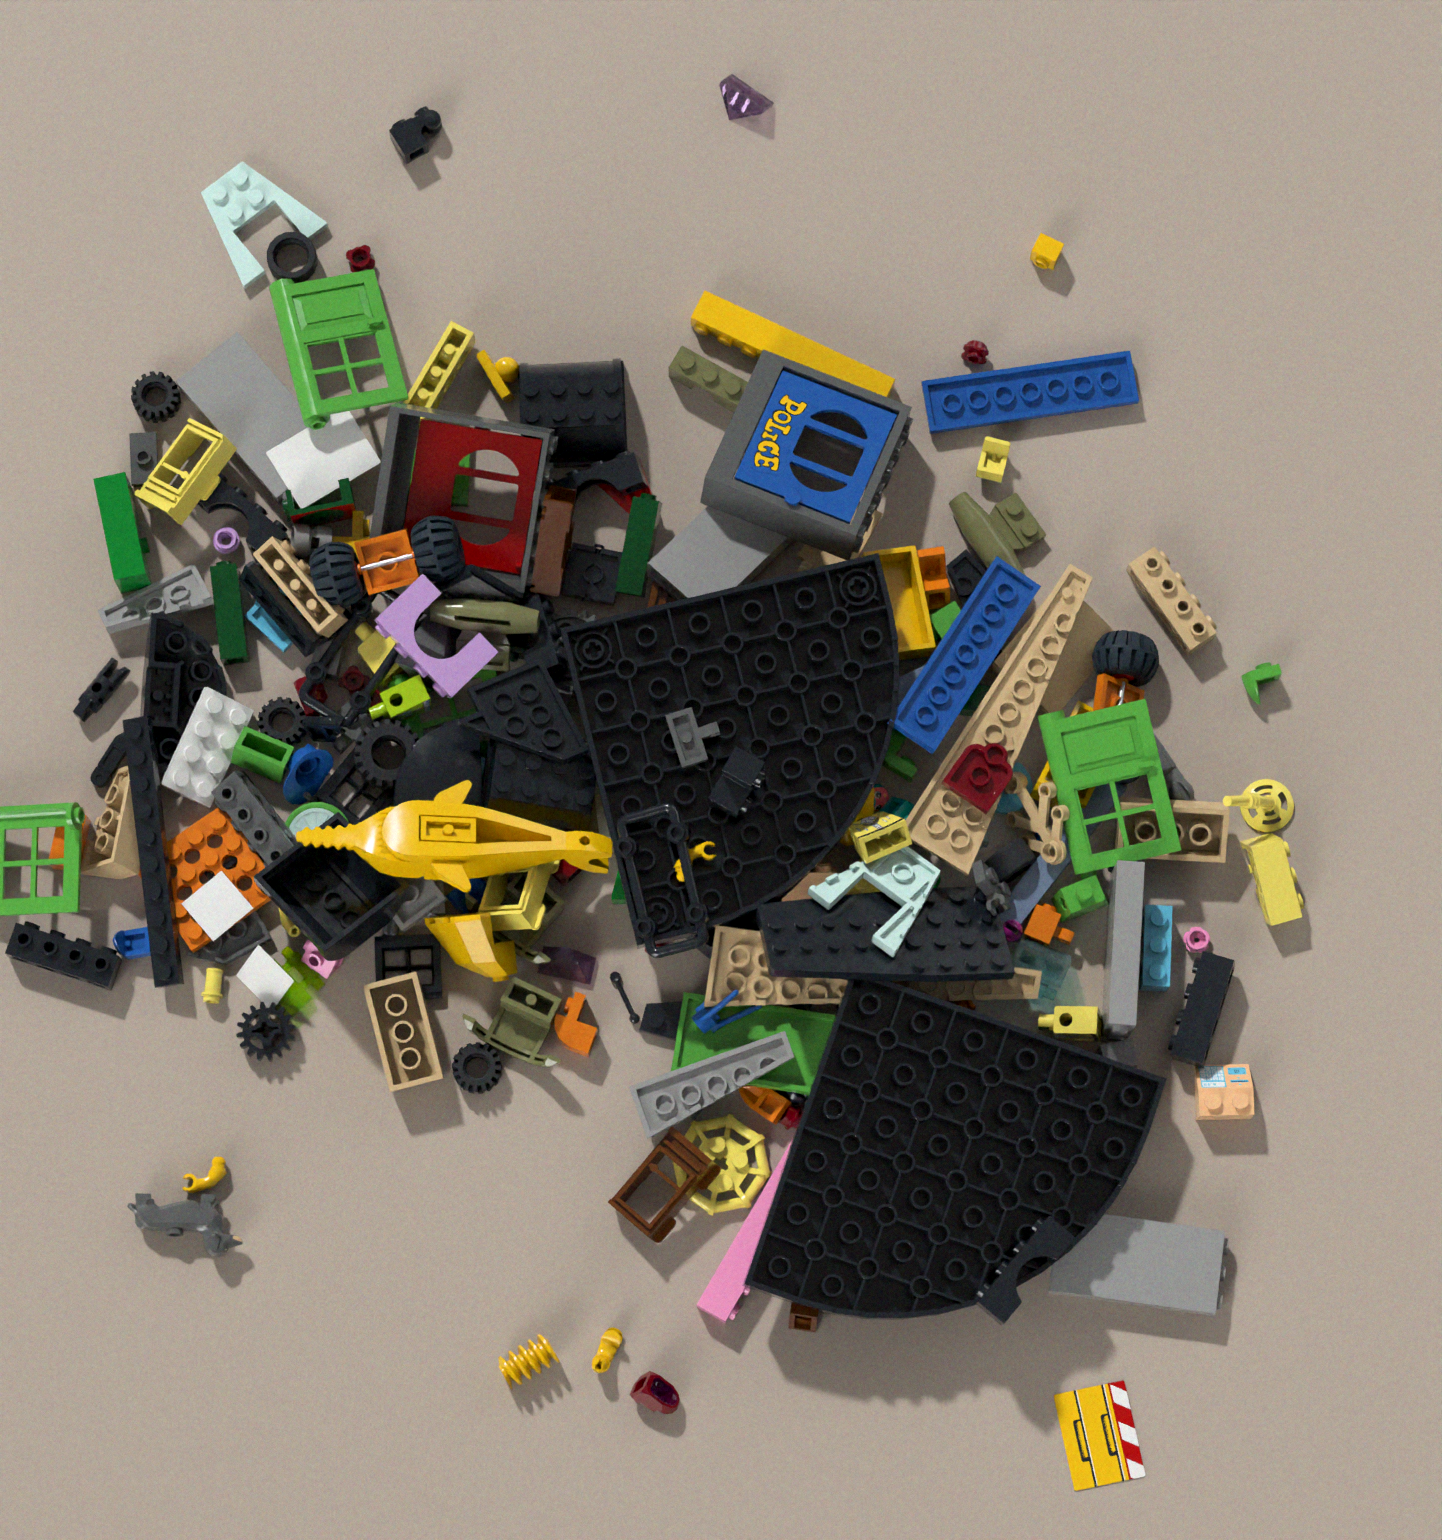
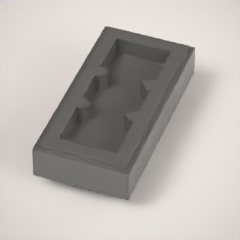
M156 432L129 433L132 487L143 486L158 464Z

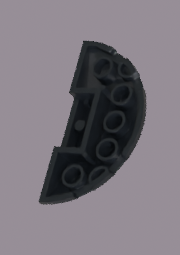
M151 613L144 658L140 717L152 716L158 773H163L168 768L204 687H209L227 696V688L223 668L218 665L212 653V647L200 634L193 632L180 620L163 614Z
M459 719L443 723L442 726L432 732L425 733L412 746L413 750L408 755L406 761L400 765L394 787V807L412 800L434 801L438 793L465 780H469L472 783V787L463 804L481 807L482 770L479 734L459 728Z

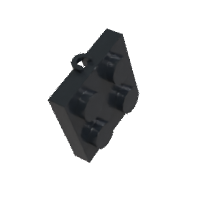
M573 542L561 595L581 599L583 602L586 600L590 603L596 602L614 606L617 594L615 588L622 552L605 549V546L600 544L589 546Z

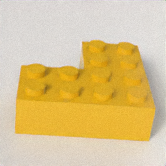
M915 545L863 552L861 557L879 553L893 609L898 636L899 660L929 657L936 645Z

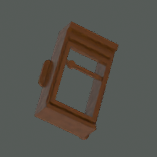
M550 485L543 499V516L540 522L530 592L556 597L560 596L568 550H571L575 522L572 519L576 489Z
M671 1126L665 1137L608 1203L648 1238L656 1243H661L675 1227L676 1220L674 1217L698 1189L706 1190L720 1174L721 1168ZM665 1155L689 1175V1178L681 1187L659 1170L658 1164ZM652 1172H656L675 1188L677 1192L649 1224L625 1202Z

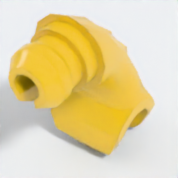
M706 841L688 849L691 862L698 857H702L707 861L713 860L716 855H707L704 853V850L707 847H714L715 844ZM678 859L673 868L677 872V880L685 882L680 859Z
M214 1157L207 1177L199 1179L193 1174H185L183 1179L193 1180V1185L189 1188L182 1187V1189L187 1193H196L214 1187L227 1173L225 1159L223 1157Z
M610 1327L602 1335L597 1353L592 1359V1369L594 1372L603 1373L609 1369L623 1340L622 1332L619 1329Z

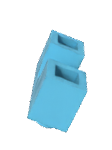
M1145 904L1142 910L1141 937H1143V954L1140 963V991L1167 992L1170 987L1173 906Z

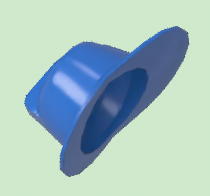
M307 744L291 755L288 763L290 773L283 786V795L289 803L297 805L308 801L303 796L305 792H309L311 796L317 793L333 767L334 759L331 753L326 750H317L313 745Z

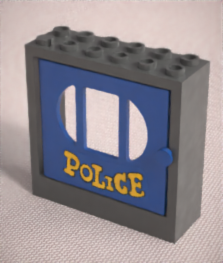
M763 349L706 473L700 503L839 558L850 560L853 552L859 553L865 531L868 532L874 510L877 511L882 492L887 488L892 475V469L896 467L900 458L901 448L907 442L910 434L909 430L913 422V418L909 417L912 407ZM826 412L841 413L854 419L864 430L867 439H862L811 419V417ZM807 427L863 449V454L853 476L842 474L794 455V449L803 429ZM790 464L844 484L846 487L832 492L812 490L796 479L791 471Z

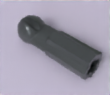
M1154 733L1169 800L1192 801L1194 798L1192 785L1185 780L1176 767L1175 762Z

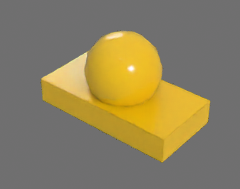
M485 350L477 353V359L501 399L505 403H510L516 399L507 383L514 381L518 377V362L511 357H503L494 363L491 356Z

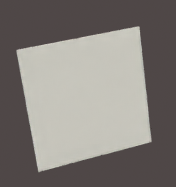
M222 871L181 903L213 941L253 909Z
M259 944L236 975L261 1002L265 1003L267 1008L270 1007L272 1002L277 1005L294 982Z

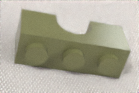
M684 346L680 347L669 366L670 378L690 389L696 386L705 390L714 398L715 403L733 413L748 384L744 379Z

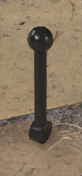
M612 972L610 980L617 986L630 1014V1022L636 1024L640 1021V1016L634 1012L620 982V974Z

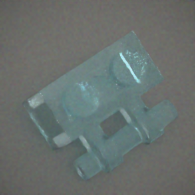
M1021 935L1011 957L1013 967L1042 971L1038 998L1042 999L1045 997L1053 1001L1057 991L1049 988L1048 985L1050 983L1061 988L1071 965V956Z

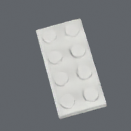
M204 687L160 785L206 808H210L215 798L211 791L222 782L231 763L234 746L244 726L247 727L254 710L209 687Z

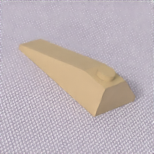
M125 766L115 771L104 798L107 804L105 811L101 817L97 816L94 825L98 826L94 838L92 841L87 840L81 862V874L124 879L139 874L140 862L128 766Z

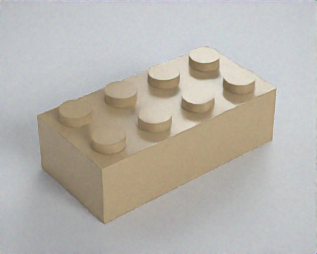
M1118 797L1121 811L1153 804V799ZM1170 800L1181 851L1147 859L1225 863L1229 807L1225 806L1223 802ZM1155 809L1123 816L1129 845L1162 838ZM1118 818L1116 819L1114 849L1124 847Z
M418 972L363 985L389 1091L394 1092L444 1079Z

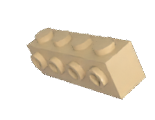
M272 536L253 553V556L319 634L329 638L348 620L343 614L345 609L339 605H330L324 597L318 596L310 575V566L301 559L299 561L294 556L296 550L287 540L281 541Z
M1153 547L1130 562L1126 571L1185 654L1189 656L1214 639L1217 627L1210 616L1207 615L1205 617L1200 610L1201 604L1197 597L1187 592L1182 576L1178 572L1174 573L1172 571L1167 555Z

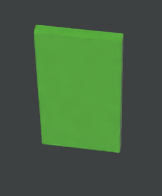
M684 992L671 1071L785 1031L794 1058L746 1085L808 1095L835 1015L762 1005L761 1009L721 1027L715 1033L709 1030L704 1034L695 1024L692 1016L697 1013L695 1009L705 1001V995ZM754 1005L724 1006L717 1012L720 1016L717 1022Z

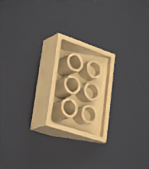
M1084 600L1039 705V708L1047 714L1061 711L1095 671L1092 659L1095 645L1104 634L1114 631ZM1045 601L993 662L991 670L999 675Z

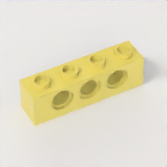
M450 321L409 391L408 400H404L403 403L433 409L438 408L476 343L475 335L472 331ZM420 417V421L421 419L431 420L430 418Z

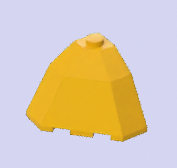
M490 912L451 914L424 918L426 926L456 964L485 977H492L493 982L509 980V975L518 973L514 940L494 943Z

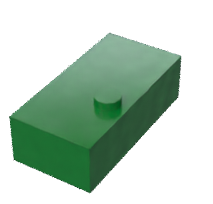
M122 472L94 478L113 578L120 593L140 590L151 585L152 582L146 553H150L147 537L142 538L133 490L126 473Z

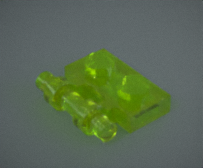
M287 946L281 951V954L287 959L286 963L281 966L275 959L273 960L294 980L278 1002L294 1017L313 999L306 990L312 985L319 992L326 984L319 978L320 974L313 969L311 970L308 965L301 961L303 956L299 952H294ZM294 968L304 977L300 983L289 974Z

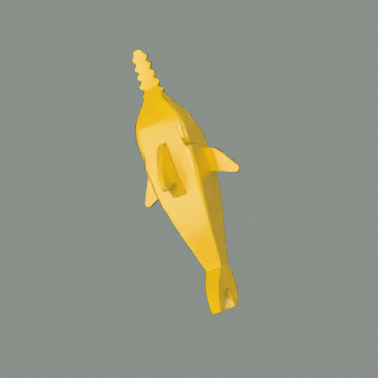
M469 780L441 791L436 795L434 801L412 800L403 802L396 807L385 808L356 825L348 824L345 828L338 825L334 829L326 826L324 830L318 826L313 830L305 827L302 831L296 833V841L301 842L305 847L311 843L316 848L322 844L327 849L331 846H335L338 850L346 847L349 851L354 850L380 873L394 877L420 878L423 876L424 879L442 880L463 892L471 890L469 879L507 873L565 859L569 864L582 870L607 874L609 869L608 858L612 857L611 839L604 835L587 831L565 832L499 811L463 804L472 787V783Z

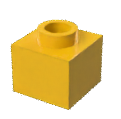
M1040 233L1031 251L1030 260L1042 269L1049 268L1054 270L1062 254L1064 243Z

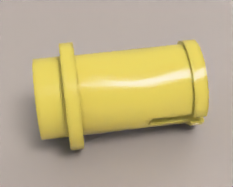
M218 968L206 969L204 992H201L203 1002L217 1004L223 998V994L220 992L224 970Z

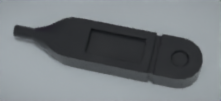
M124 732L113 739L97 764L98 766L92 772L90 779L95 787H105L125 757Z

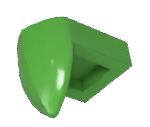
M1270 662L1257 665L1255 667L1256 670L1249 671L1241 676L1246 691L1257 704H1261L1257 685L1279 680L1282 675L1279 664L1271 666Z

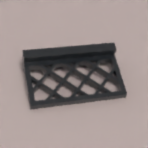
M253 560L245 564L239 581L304 657L313 654L316 647L336 637L343 625L329 638L323 635L319 637L312 629V625L308 620L298 613L288 596H284L279 591L278 584L273 578L267 576L261 570L263 566L259 562L255 563ZM344 608L343 614L348 619L351 613Z

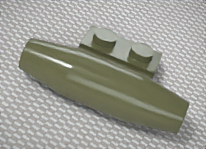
M963 492L949 502V506L963 535L985 566L989 568L992 561L998 556L1025 575L1014 551L1028 549L1046 537V533L1019 495L1014 493L997 503L990 514L967 492Z
M472 598L439 599L431 603L430 621L462 630L456 640V654L476 634L481 633L498 651L482 669L508 672L510 669L511 643L507 634L538 632L540 611L502 601Z

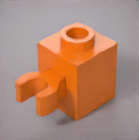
M1043 903L1042 906L1036 904L1022 938L1048 948L1052 938L1070 945L1074 932L1057 926L1062 914L1057 913L1058 909L1054 906Z

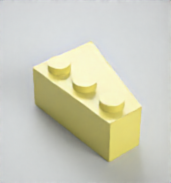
M1272 833L1240 841L1242 850L1247 849L1251 863L1248 865L1250 874L1253 873L1257 887L1255 891L1265 922L1273 926L1301 918V909H1304V903L1300 893H1296L1294 883H1297V876L1294 868H1290L1287 857L1291 856L1288 843L1286 841L1283 842L1282 838Z

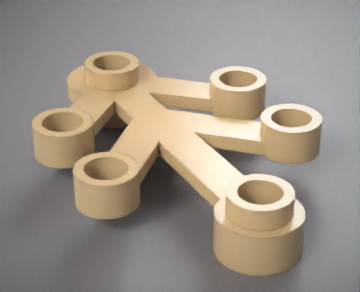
M1013 772L1005 791L1009 794L1017 793L1030 818L1024 817L1020 811L1008 812L1006 815L1007 825L1011 828L1020 827L1039 833L1043 842L1036 840L1035 836L1031 833L1023 834L1019 838L1024 839L1025 842L1027 839L1029 848L1040 852L1046 862L1052 865L1061 864L1067 854L1066 846L1061 839L1063 821L1068 820L1070 816L1068 807L1058 805L1052 808L1053 824L1052 831L1050 832L1048 828L1050 799L1056 796V785L1052 782L1039 785L1038 793L1040 798L1039 808L1037 809L1026 789L1028 784L1027 777L1021 772Z

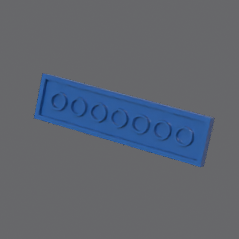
M1130 351L921 381L929 434L1139 403Z
M996 556L897 707L893 728L933 754L1041 586Z

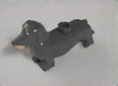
M135 1193L136 1205L128 1203L127 1207L134 1213L135 1224L138 1228L150 1231H167L166 1235L172 1237L183 1236L184 1231L199 1232L203 1235L207 1253L212 1256H224L229 1248L243 1244L239 1236L223 1233V1219L215 1209L219 1202L216 1194H201L200 1204L192 1200H184L157 1206L154 1204V1199H151V1194Z

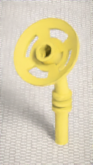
M1271 779L1253 782L1245 789L1242 795L1225 796L1223 798V804L1227 807L1240 806V812L1244 821L1251 828L1260 832L1268 833L1282 829L1290 821L1294 811V802L1289 790L1283 784ZM1261 786H1272V789H1262L1257 793L1254 791ZM1281 792L1286 798L1287 810L1281 808V800L1278 797ZM1264 793H1271L1270 795L1260 796ZM1248 809H1255L1257 815L1252 818ZM1273 811L1276 813L1272 816H1265V814H1270ZM1278 817L1281 819L1275 824H1262L1263 820L1272 821Z

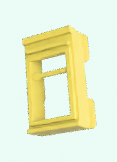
M191 418L187 420L189 424L184 427L149 475L148 480L144 482L143 487L140 490L137 489L133 494L148 509L151 510L156 507L166 512L181 526L200 499L203 501L207 500L221 481V478L218 476L237 450L223 434ZM204 439L212 442L190 474L187 471L183 472L180 470L188 457L194 454ZM176 474L185 479L179 489L169 485Z
M561 860L489 876L478 913L490 912L492 931L538 930L541 927L546 911V906L541 903L550 874L558 871ZM528 872L519 904L500 906L508 885L509 874Z

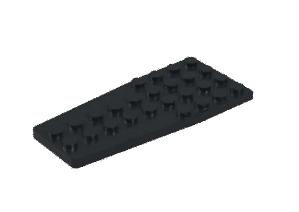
M978 886L933 888L894 957H891L871 942L873 935L902 908L901 905L883 892L844 895L829 910L812 898L759 904L756 912L768 972L773 977L947 982L1013 979L1015 974L999 910L996 908L997 915L995 916L990 913L986 907V895Z

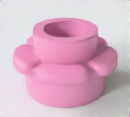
M1192 927L1189 932L1184 934L1183 942L1186 943V949L1189 952L1202 953L1209 947L1210 935L1201 927ZM1195 938L1199 939L1198 943L1194 941Z

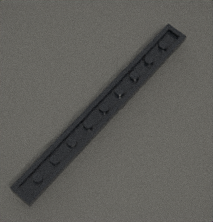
M146 715L122 721L155 988H164L184 984L152 716Z

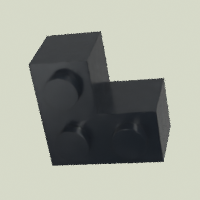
M736 746L722 769V775L708 797V803L735 818L738 817L740 812L745 814L752 802V799L748 798L753 788L759 790L766 777V771H764L765 762Z

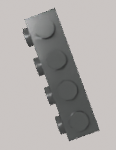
M234 771L211 791L216 798V805L223 812H227L232 818L231 824L233 827L246 836L248 846L253 852L260 854L264 860L263 865L265 867L298 843L295 835L245 771Z

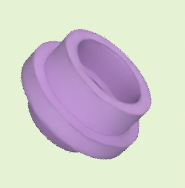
M221 528L213 536V545L222 554L233 553L239 547V535L232 528ZM228 537L231 539L229 545L222 544L224 538Z

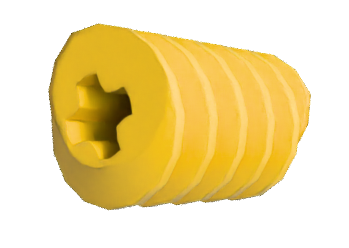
M541 1334L537 1335L538 1344H535L530 1339L527 1340L528 1350L519 1345L517 1347L519 1355L514 1354L511 1350L508 1351V1361L502 1356L498 1357L499 1368L511 1390H513L512 1380L519 1385L523 1384L521 1375L526 1376L529 1380L532 1379V1369L541 1374L542 1363L550 1369L552 1367L551 1358L560 1363L548 1339H545Z

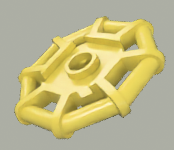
M733 1114L699 1122L692 1121L684 1137L693 1143L698 1135L702 1141L698 1149L713 1161L725 1158L728 1169L726 1171L721 1169L720 1174L707 1188V1190L712 1192L711 1201L697 1191L690 1200L707 1211L708 1215L712 1216L714 1213L745 1207L746 1209L750 1208L752 1201L766 1180L772 1175V1172L769 1170L764 1135L758 1134L734 1118ZM725 1128L724 1136L707 1139L703 1133L704 1131ZM731 1129L750 1142L742 1146L730 1138ZM753 1147L758 1169L749 1167L747 1151ZM673 1162L677 1185L681 1187L687 1180V1175L685 1171ZM748 1174L756 1175L746 1192L743 1193L740 1185ZM735 1191L738 1198L716 1202L717 1195L723 1192Z

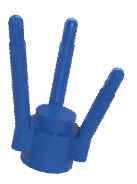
M734 990L715 1007H704L703 1002L695 1009L697 1013L692 1016V1019L704 1034L709 1030L715 1033L721 1027L761 1009L762 1005H754L717 1022L720 1019L717 1012L739 994L738 990Z

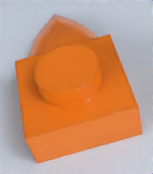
M748 1085L739 1088V1093L744 1102L756 1113L775 1125L791 1103L772 1089Z

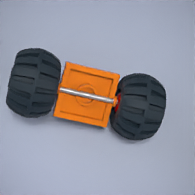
M428 516L420 520L411 530V540L408 529H403L357 541L354 543L356 552L349 544L329 542L318 547L311 554L309 561L316 594L324 597L330 605H339L342 608H347L362 598L365 590L364 581L368 595L410 585L420 576V573L421 575L424 574L429 581L447 582L456 577L462 568L465 567L464 549L456 524L451 518L444 516Z
M1117 630L1104 634L1098 640L1092 653L1093 667L1097 674L1093 711L1144 699L1145 691L1138 687L1150 682L1159 666L1158 649L1150 637L1134 631ZM1140 776L1116 781V783L1129 784L1139 779Z

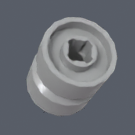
M293 523L290 544L296 550L294 553L296 558L306 559L318 547L332 542L331 526L315 525L314 528H310L309 524ZM311 537H316L315 546H311Z

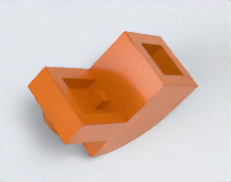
M944 547L917 550L928 610L943 608L950 604V586L946 575Z
M575 992L573 998L568 997L563 1011L567 1013V1016L555 1015V1031L560 1043L566 1049L589 1057L598 1029L579 1022L587 999L586 995Z

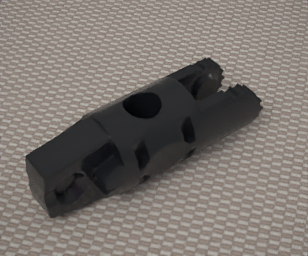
M111 658L97 677L79 697L78 700L80 702L73 710V713L83 722L103 707L104 703L109 700L113 692L118 689L130 674L131 670L124 666L118 670L111 680L108 679L118 666L116 659Z

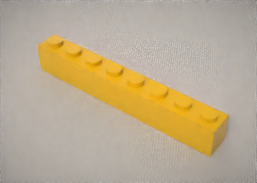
M705 290L691 316V326H693L697 333L704 336L710 334L725 346L731 347L733 345L738 347L748 357H760L764 349L888 398L894 388L895 378Z

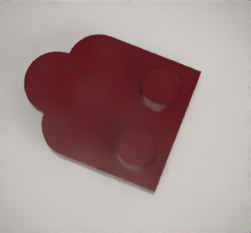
M990 743L985 747L980 744L969 745L941 784L987 815L1012 778V767L1007 762L1008 753L1002 745L997 743Z

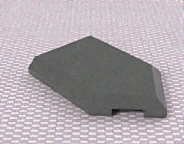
M256 910L225 931L216 940H212L193 953L189 949L188 956L226 966L255 950L258 944L263 946L273 939Z

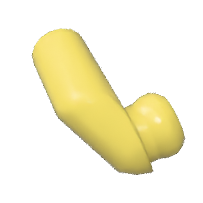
M278 908L283 928L291 937H297L301 931Z

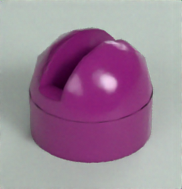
M1013 919L1005 921L1002 925L1007 942H1016L1022 935V925ZM1007 924L1017 930L1018 934L1016 935L1006 928Z

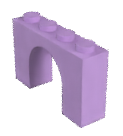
M422 574L374 620L378 624L375 629L385 639L390 636L395 641L396 645L394 648L403 658L409 656L416 663L413 668L423 678L428 676L434 682L432 687L441 697L447 695L449 698H452L498 651L481 633L476 634L456 655L446 659L430 657L419 648L414 636L416 620L441 594L427 577Z

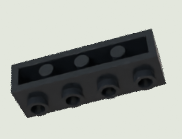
M25 921L24 925L15 924L5 951L9 958L112 991L122 963V959L116 955V950L102 946L101 950L91 947V942L81 938L71 941L65 939L66 934L51 929L50 933L40 931L39 925Z
M1205 951L1202 952L1201 958L1196 957L1192 968V973L1195 974L1193 984H1187L1184 999H1187L1185 1009L1180 1008L1176 1019L1179 1029L1177 1035L1172 1034L1168 1045V1050L1171 1051L1173 1060L1204 1068L1235 970L1234 960Z

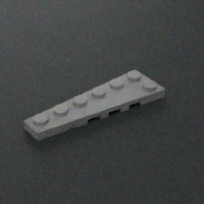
M786 1032L777 1033L629 1086L647 1139L793 1059L794 1055Z

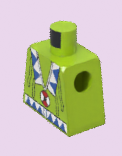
M420 674L381 692L382 702L368 708L373 722L389 717L391 722L396 720L404 721L432 709L429 694ZM396 702L401 703L400 706H393V704Z

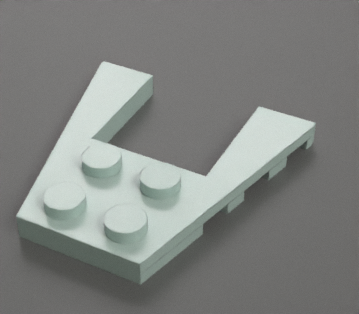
M243 161L201 192L244 289L266 273L235 233L271 206L276 204L298 232L304 234L310 240L328 227L325 220Z
M907 846L867 864L864 861L861 863L857 861L850 865L846 871L827 877L825 882L817 886H810L808 895L829 910L862 878L867 880L902 906L873 935L871 941L891 957H894L936 884L941 870Z

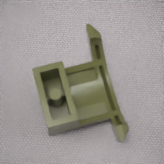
M519 872L509 883L500 906L519 904L528 872ZM546 887L541 903L546 906V911L541 927L538 930L492 931L493 937L499 942L514 940L515 954L535 964L549 963L551 960L541 951L536 952L531 950V948L562 913L565 907V900L548 887ZM466 893L465 899L468 911L470 913H478L480 906L477 900Z
M512 976L500 1000V1007L488 1030L482 1027L476 1019L464 1013L462 1015L466 1028L473 1035L507 1055L539 1067L555 1066L562 1061L551 1054H538L554 1023L555 1015L561 1009L562 999Z

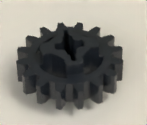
M261 1002L260 1009L257 1010L251 1005L250 1010L252 1013L248 1015L243 1012L241 1015L244 1017L245 1022L237 1023V1026L243 1029L242 1032L236 1034L238 1039H244L240 1047L242 1049L249 1047L247 1051L249 1057L257 1053L258 1061H261L263 1056H267L269 1062H272L274 1054L282 1058L283 1054L281 1051L283 1049L291 1050L287 1044L288 1041L296 1040L295 1036L290 1034V1032L297 1030L295 1025H289L293 1017L291 1015L284 1017L286 1009L281 1007L277 1011L274 1002L271 1003L269 1008H266L265 1003ZM270 1015L278 1017L283 1023H274L271 1021ZM259 1017V1020L255 1024V1026L250 1027L253 1020ZM265 1026L273 1030L269 1032V1037L267 1038L260 1033L264 1031ZM283 1036L281 1042L274 1047L275 1041ZM250 1040L260 1041L263 1049L254 1046Z

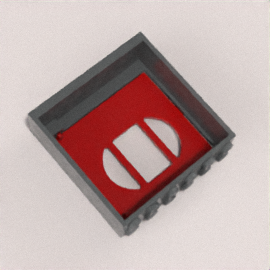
M396 402L389 407L369 538L403 530L404 525V529H408L411 540L412 528L420 520L428 516H444L454 520L509 529L510 532L506 537L488 545L473 544L460 537L464 549L465 565L472 564L477 567L521 574V576L484 570L517 591L525 593L532 586L533 563L536 556L540 522L543 516L541 515L542 508H544L543 499L548 491L546 489V482L552 479L554 463H550V458L554 452L556 453L558 437L554 436L555 429ZM420 417H425V418H430V419H436V420H442V421H448V422H454V423L465 424V425H471V426H475V427L473 428V427L455 425V424H450V423L432 421V420H427V419H421V421H420ZM490 429L500 430V431H506V432H511V433H517V434H523V435H529V436H535V437H540V438H543V444H542V439H536V438H531V437H525V436L513 435V434H508V433L490 431ZM493 450L508 457L517 468L519 475L515 476L463 467L459 465V462L472 452ZM456 475L517 484L518 492L513 520L451 510ZM471 578L467 579V580L471 581L472 583L481 586V584L477 583L476 581L472 580Z

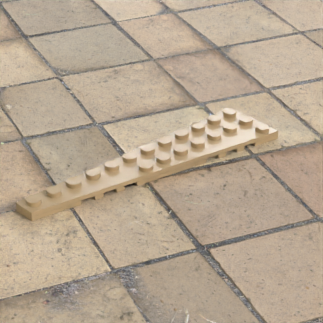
M1069 564L906 819L913 843L967 876L1002 794L986 815L941 783L963 751L972 744H980L984 747L990 743L1002 745L1008 753L1007 762L1013 770L1093 577L1072 564Z
M721 925L715 927L704 1007H715L734 990H738L739 994L725 1006L839 1004L847 979L773 977L768 972L760 931ZM1014 967L1015 974L1013 979L891 982L949 1001L1038 999L1042 971Z

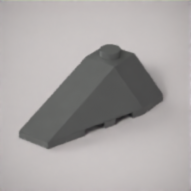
M458 584L455 585V586H457L458 588H460V589H462L463 591H465L460 585H458ZM441 593L435 600L451 598ZM430 613L428 615L423 614L419 619L421 625L414 632L419 648L428 656L437 659H446L456 655V640L462 630L431 622ZM398 653L395 663L411 677L419 675L413 668L416 663L409 656L403 658ZM420 675L424 686L433 688L434 682L428 676L423 678Z

